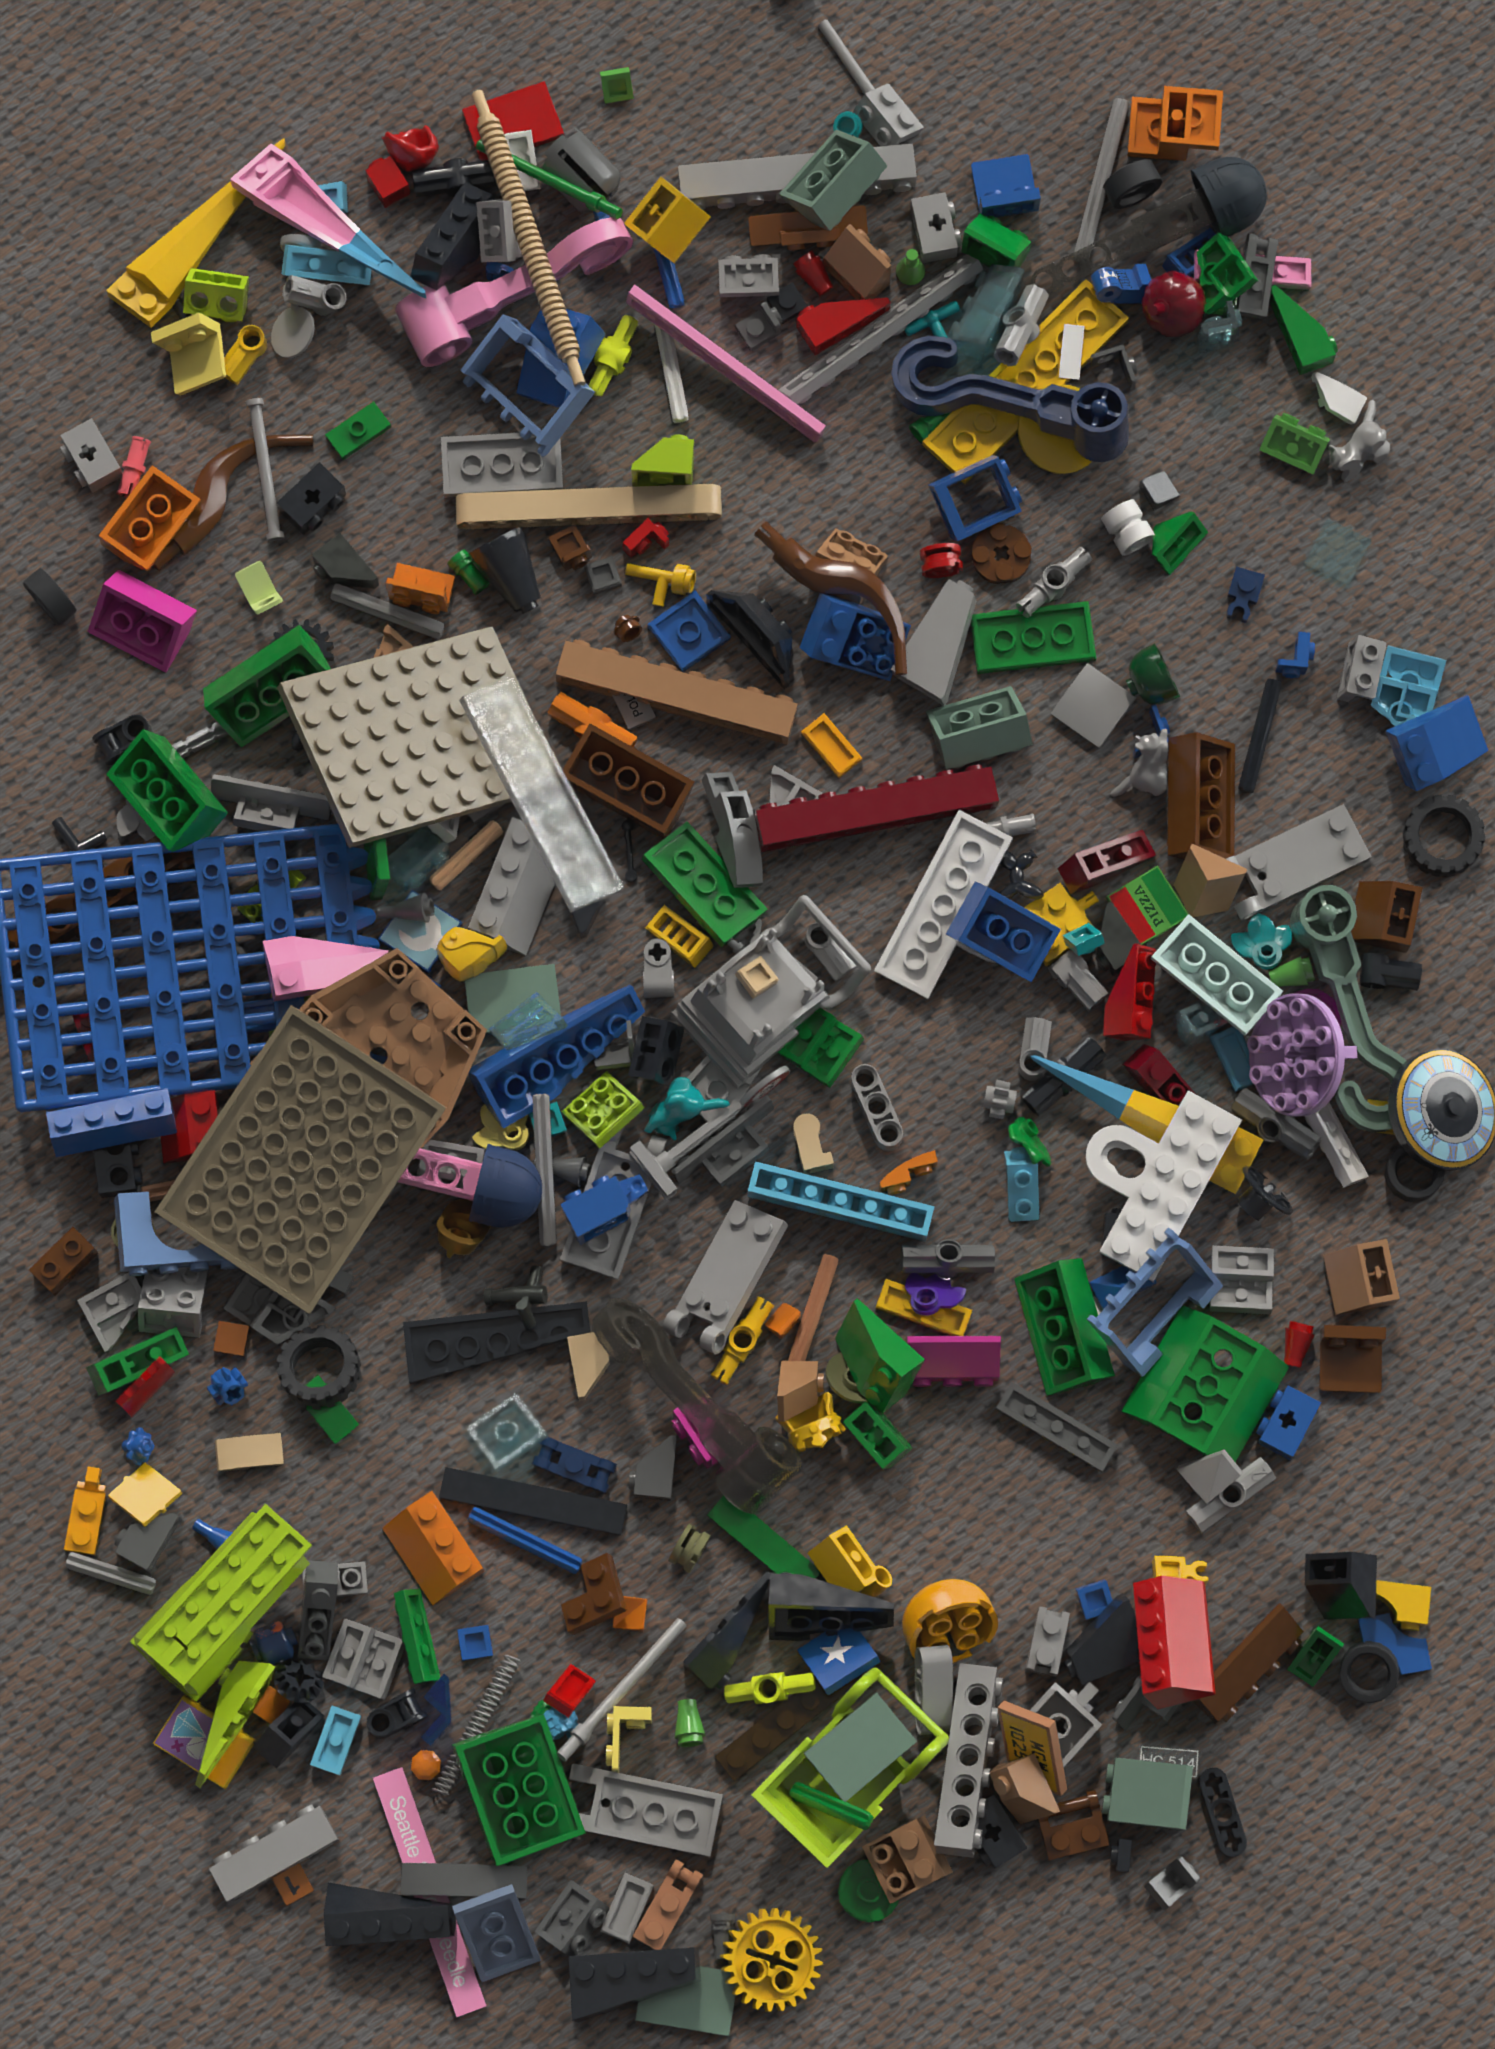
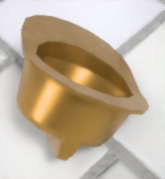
M458 1199L452 1201L446 1206L437 1221L438 1241L447 1250V1258H451L454 1254L469 1255L472 1253L491 1228V1226L469 1221L473 1203L471 1200Z

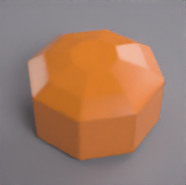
M421 1750L412 1757L411 1770L419 1780L432 1781L441 1772V1760L434 1751Z

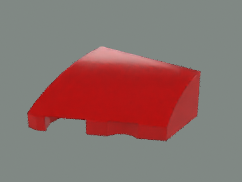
M159 1356L138 1379L134 1380L120 1394L115 1402L133 1418L175 1374V1371Z

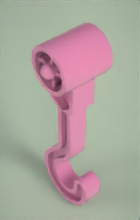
M610 217L585 225L571 233L549 251L547 257L556 281L566 276L579 264L584 274L590 275L611 265L625 255L632 247L633 239L621 218L615 219ZM526 265L496 280L491 282H475L452 294H449L445 285L438 290L428 286L423 287L426 298L411 293L398 303L395 312L421 364L425 367H432L461 355L472 344V338L468 331L492 320L503 307L534 293L535 290Z

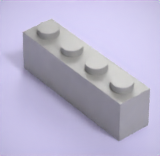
M311 1804L296 1813L298 1818L287 1824L283 1820L268 1829L270 1834L259 1840L256 1835L241 1844L242 1850L231 1855L230 1851L216 1857L213 1860L215 1865L210 1867L209 1870L226 1902L234 1901L271 1880L276 1875L340 1841L322 1807L314 1808Z

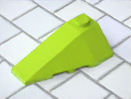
M238 1661L233 1670L227 1668L221 1676L218 1684L222 1687L217 1699L195 1783L197 1787H202L254 1712L253 1709L270 1684L275 1666L272 1664Z

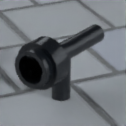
M58 817L52 822V825L71 851L93 849L107 841L103 831H99L79 842L62 817Z

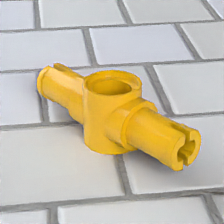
M757 1296L745 1319H741L738 1325L730 1332L729 1340L723 1348L725 1353L711 1373V1376L718 1380L722 1372H725L720 1379V1382L728 1385L740 1362L744 1363L748 1354H751L754 1350L756 1341L762 1333L760 1328L774 1308V1305L767 1301L763 1309H760L765 1300L760 1296ZM740 1333L747 1334L751 1339V1344L746 1348L736 1346L734 1343L736 1335Z

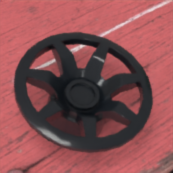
M1247 1165L1242 1168L1251 1186L1237 1201L1247 1214L1260 1221L1272 1207L1286 1215L1293 1213L1290 1202L1282 1192L1281 1195L1272 1194L1276 1188L1273 1183L1266 1187L1263 1185L1264 1179H1268L1265 1175Z

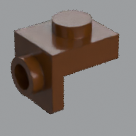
M575 524L548 537L565 571L571 568L573 570L580 569L588 564L589 559L592 558L591 549L588 544L586 545Z

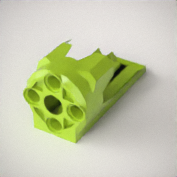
M265 1504L257 1513L251 1512L194 1576L171 1596L129 1642L169 1682L197 1702L244 1651V1648L242 1649L240 1645L243 1641L247 1644L253 1635V1632L250 1631L251 1628L310 1564L304 1555L312 1547V1544Z

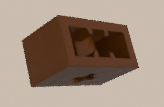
M72 1227L29 1271L56 1296L98 1252Z

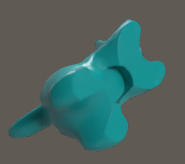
M678 1077L671 1083L665 1101L658 1102L649 1113L651 1118L644 1131L651 1133L655 1129L656 1133L670 1136L673 1140H676L679 1123L692 1119L701 1111L725 1108L730 1103L728 1100L720 1098L705 1100L700 1090L692 1086L690 1079Z

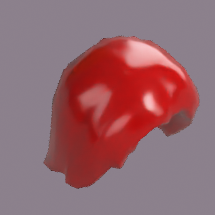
M427 125L422 129H410L399 134L386 132L385 136H382L389 156L391 155L396 165L406 172L427 168L439 150L437 137Z

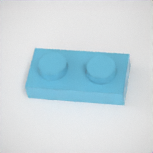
M331 1706L310 1765L340 1776L362 1716Z

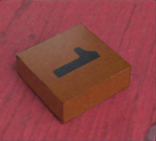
M300 1863L272 1878L286 1906L315 1891Z

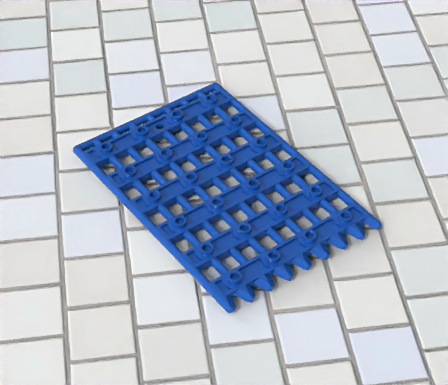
M339 824L206 837L174 852L169 851L162 842L0 859V978L17 1111L30 1112L82 1106L167 1088L170 1096L237 1088L251 1066L250 1056H257L266 1044V1042L248 1044L246 1026L275 1023L277 1027L291 1005L300 1009L304 1004V996L274 1001V1011L244 1014L242 996L269 994L272 992L270 981L250 984L240 983L239 966L266 964L264 952L237 955L235 937L264 934L265 941L296 936L295 930L325 927L326 941L379 949L380 944L375 938L357 935V930L374 923L376 913L370 908L353 905L354 900L371 892L372 883L366 878L350 876L349 871L367 863L368 853L360 848H349V846H346V840ZM314 839L316 856L286 859L284 841ZM253 845L255 862L226 865L224 847ZM193 851L195 869L165 872L163 854ZM132 857L134 875L104 878L102 860ZM71 864L72 882L43 885L42 866ZM317 868L319 886L290 889L288 871ZM10 870L12 888H2L1 871ZM257 874L259 892L229 894L227 877ZM196 881L197 899L169 901L168 883ZM136 888L137 905L107 907L106 890ZM74 893L75 912L46 914L45 896ZM321 897L323 915L294 918L292 900ZM13 900L15 918L6 919L4 901ZM261 904L263 922L233 925L231 907ZM200 910L202 928L172 931L170 913ZM139 917L141 935L111 938L109 920ZM78 923L80 941L50 944L48 926ZM17 930L19 948H9L8 931ZM204 940L206 958L176 961L174 943ZM143 947L145 965L115 968L113 950ZM82 954L83 971L53 974L51 956ZM20 960L22 978L13 979L11 961ZM207 970L209 988L179 990L178 973ZM35 977L44 979L45 983L42 987L37 988L33 985L32 981ZM146 977L148 995L118 998L116 980ZM85 983L87 1001L57 1004L55 986ZM24 990L26 1008H16L15 991ZM211 1000L213 1018L183 1021L181 1003ZM150 1007L152 1025L122 1028L120 1010ZM89 1013L91 1031L60 1035L59 1016ZM27 1020L29 1038L20 1039L18 1021ZM215 1030L217 1048L187 1051L185 1033ZM154 1037L156 1055L125 1057L124 1040ZM92 1043L94 1062L64 1065L62 1047ZM31 1050L33 1068L24 1069L22 1051ZM372 1051L370 1052V1057L380 1064H383L387 1059L386 1056L372 1054ZM218 1060L220 1078L198 1081L190 1080L188 1063ZM157 1067L159 1085L129 1088L127 1070ZM96 1074L98 1092L67 1094L66 1077ZM34 1080L36 1099L27 1100L25 1081Z

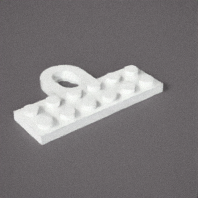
M958 810L874 971L929 999L956 946L987 962L995 963L945 934L974 882L976 881L988 887L1013 837Z
M1188 1090L1159 1144L1122 1125L1107 1126L1096 1132L1086 1149L1087 1168L1098 1182L1128 1198L1099 1252L1137 1272L1149 1259L1146 1254L1148 1249L1151 1248L1156 1251L1166 1240L1167 1236L1164 1234V1231L1167 1228L1172 1229L1179 1236L1242 1119ZM1113 1148L1138 1151L1145 1161L1144 1171L1135 1178L1123 1177L1117 1173L1115 1166L1109 1163L1107 1154ZM1162 1263V1264L1158 1267V1269L1150 1276V1278H1149L1150 1281L1153 1282V1281L1155 1280V1278H1156L1158 1272L1160 1271V1269H1161L1163 1263Z

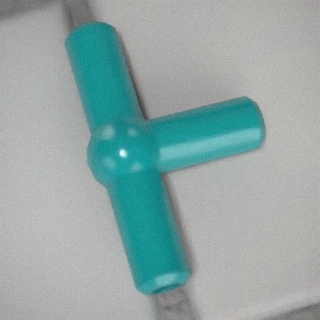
M953 301L935 311L930 310L924 317L906 325L904 331L907 336H911L930 327L934 336L948 338L940 321L959 312L960 307L956 301Z

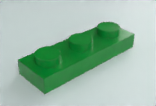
M421 1589L395 1592V1611L399 1616L402 1642L406 1647L409 1660L408 1668L414 1684L432 1683L441 1680Z

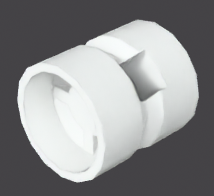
M1134 499L1115 506L1101 518L1109 534L1116 535L1114 542L1122 556L1141 549L1155 538V534L1148 522L1141 521L1143 514Z

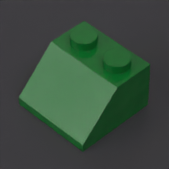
M980 213L964 230L961 252L978 259L980 263L1013 280L1030 252L1031 241L1021 231H1011L1004 227L1003 223L996 217L991 215L986 217Z

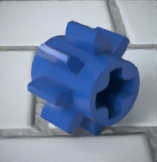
M222 1367V1369L217 1370L210 1376L212 1385L208 1386L207 1390L218 1405L225 1402L232 1406L245 1396L244 1387L248 1386V1383L236 1367L231 1371Z

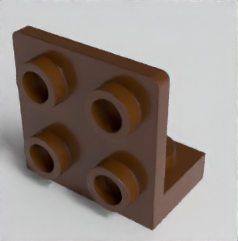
M1324 1325L1320 1330L1319 1390L1329 1392L1380 1393L1382 1389V1343L1386 1340V1327Z

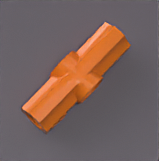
M560 692L555 697L547 712L548 716L572 729L574 734L580 739L590 723L633 748L638 740L637 736L611 722L612 719L601 710L593 706L588 708L563 692Z

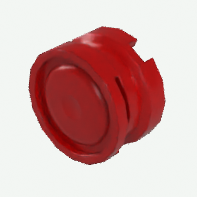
M933 544L919 551L920 560L924 563L921 566L922 576L926 578L950 577L959 574V569L963 571V562L959 560L961 547L958 544Z

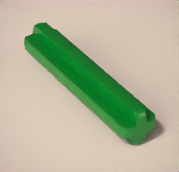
M795 1782L789 1792L793 1800L863 1830L869 1829L874 1820L870 1812L800 1782Z

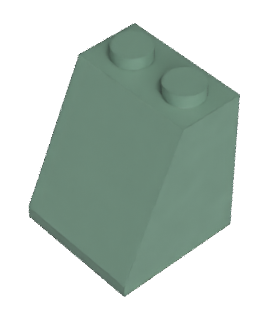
M1114 1758L1113 1764H1107L1105 1782L1111 1783L1109 1796L1104 1795L1102 1802V1814H1107L1106 1821L1177 1831L1186 1830L1193 1766Z

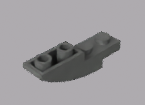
M732 772L706 773L701 781L720 829L715 838L734 888L761 886L763 884L760 841L747 791H739Z

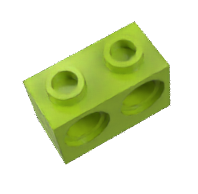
M190 268L185 280L183 313L192 315L201 313L207 317L221 318L225 322L242 321L247 310L249 276ZM196 292L205 294L207 298L199 297ZM225 297H232L236 302H229Z

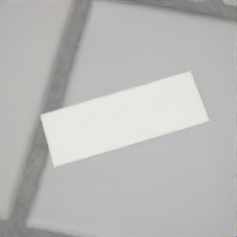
M1064 324L1059 378L1079 380L1085 326Z

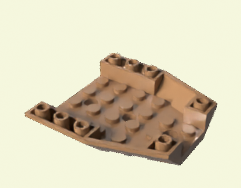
M398 948L311 995L299 1009L368 1056H370V1052L374 1048H384L387 1052V1059L382 1064L383 1066L447 1107L420 1147L421 1149L449 1119L487 1032V1029L458 1005ZM416 1002H424L428 1007L427 1016L420 1020L415 1019L411 1014V1007ZM256 1057L250 1062V1065H252Z

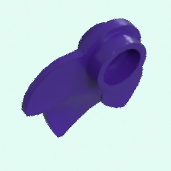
M911 1273L905 1282V1289L911 1296V1308L920 1315H932L941 1308L955 1307L963 1301L966 1295L965 1288L951 1287L950 1278H941L936 1274L925 1279L917 1273Z

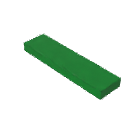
M726 1492L707 1514L712 1521L774 1573L802 1574L815 1579L821 1574L813 1563L729 1492Z

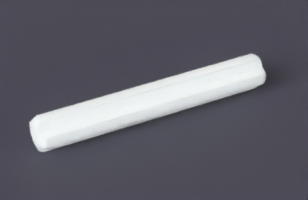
M655 325L672 419L674 423L688 421V411L674 338Z

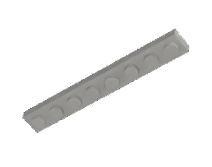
M967 254L785 384L779 391L796 404L808 401L813 392L820 387L830 385L842 371L855 367L859 363L860 358L867 353L877 351L885 340L902 333L906 329V325L913 320L927 315L931 307L938 302L949 299L957 288L974 281L976 275L984 270L979 260Z

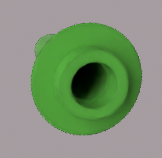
M915 249L908 250L906 257L896 267L898 279L907 285H915L925 276L924 264L918 258V252Z

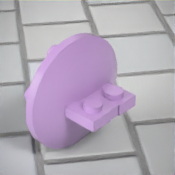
M1286 994L1269 1003L1267 1011L1254 1026L1252 1035L1247 1042L1250 1080L1255 1084L1262 1099L1273 1110L1286 1116H1308L1325 1107L1339 1087L1345 1060L1358 1058L1357 1046H1344L1340 1026L1332 1011L1322 1001L1308 994Z

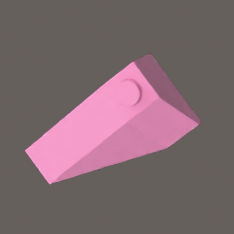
M296 936L262 941L273 1002L313 995L388 953V950Z

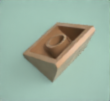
M1191 844L1174 882V887L1189 915L1192 917L1228 911L1247 869L1197 845Z

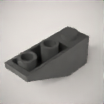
M308 1560L310 1564L305 1570L298 1659L328 1661L338 1586V1562Z

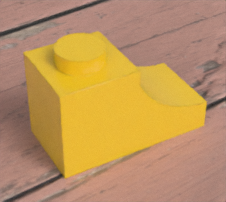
M1376 1580V1598L1388 1606L1394 1616L1393 1623L1401 1624L1400 1629L1419 1631V1626L1424 1627L1428 1624L1431 1587Z

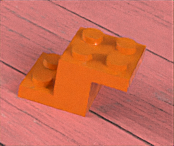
M1164 86L1162 99L1132 97L1127 156L1186 161L1189 148L1218 151L1223 91Z

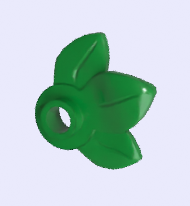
M1019 1117L1008 1126L1010 1139L1025 1147L1033 1165L1040 1161L1046 1167L1051 1165L1048 1150L1037 1136L1039 1133L1038 1128L1031 1119Z

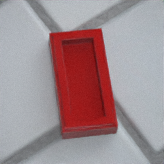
M570 1664L547 1692L543 1701L569 1718L590 1692L596 1680Z

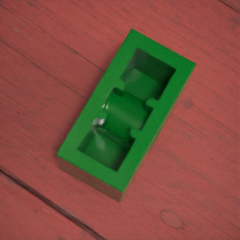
M864 1402L843 1421L882 1469H891L913 1449L885 1414H882L869 1402Z

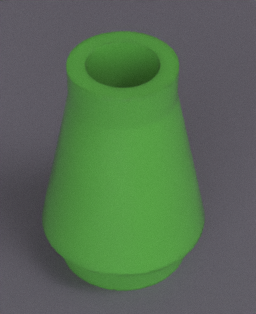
M1300 956L1275 969L1268 970L1270 980L1278 987L1308 985V982L1315 981L1309 957L1302 959Z
M684 1699L678 1701L674 1737L678 1740V1746L695 1747L702 1745L703 1737L706 1735L697 1709L696 1700Z

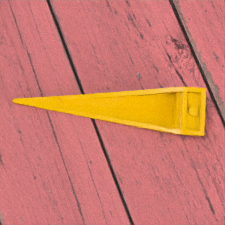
M285 138L281 139L274 146L283 150ZM230 181L126 267V272L106 290L108 297L152 328L172 308L185 287V280L190 268L196 269L246 196L234 189Z

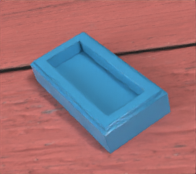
M1233 1026L1210 1036L1209 1039L1234 1092L1236 1093L1254 1085L1249 1076V1049L1242 1033Z

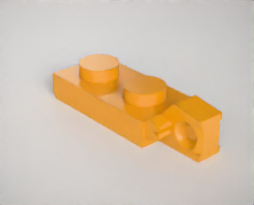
M88 1466L85 1482L78 1481L64 1545L65 1551L96 1556L107 1496L105 1493L106 1486L99 1485L102 1472L100 1468Z

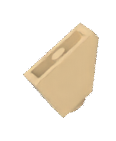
M604 1330L567 1337L579 1401L586 1400L610 1365L608 1356L614 1355L611 1337L605 1338Z

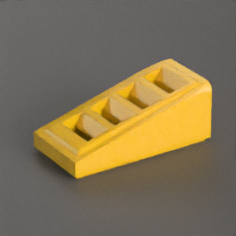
M665 905L645 927L657 939L666 941L672 951L694 968L713 948V943L709 937ZM668 918H671L672 921L663 932L659 931L658 929ZM678 925L681 926V929L670 939L669 935ZM688 933L691 934L682 947L678 945Z

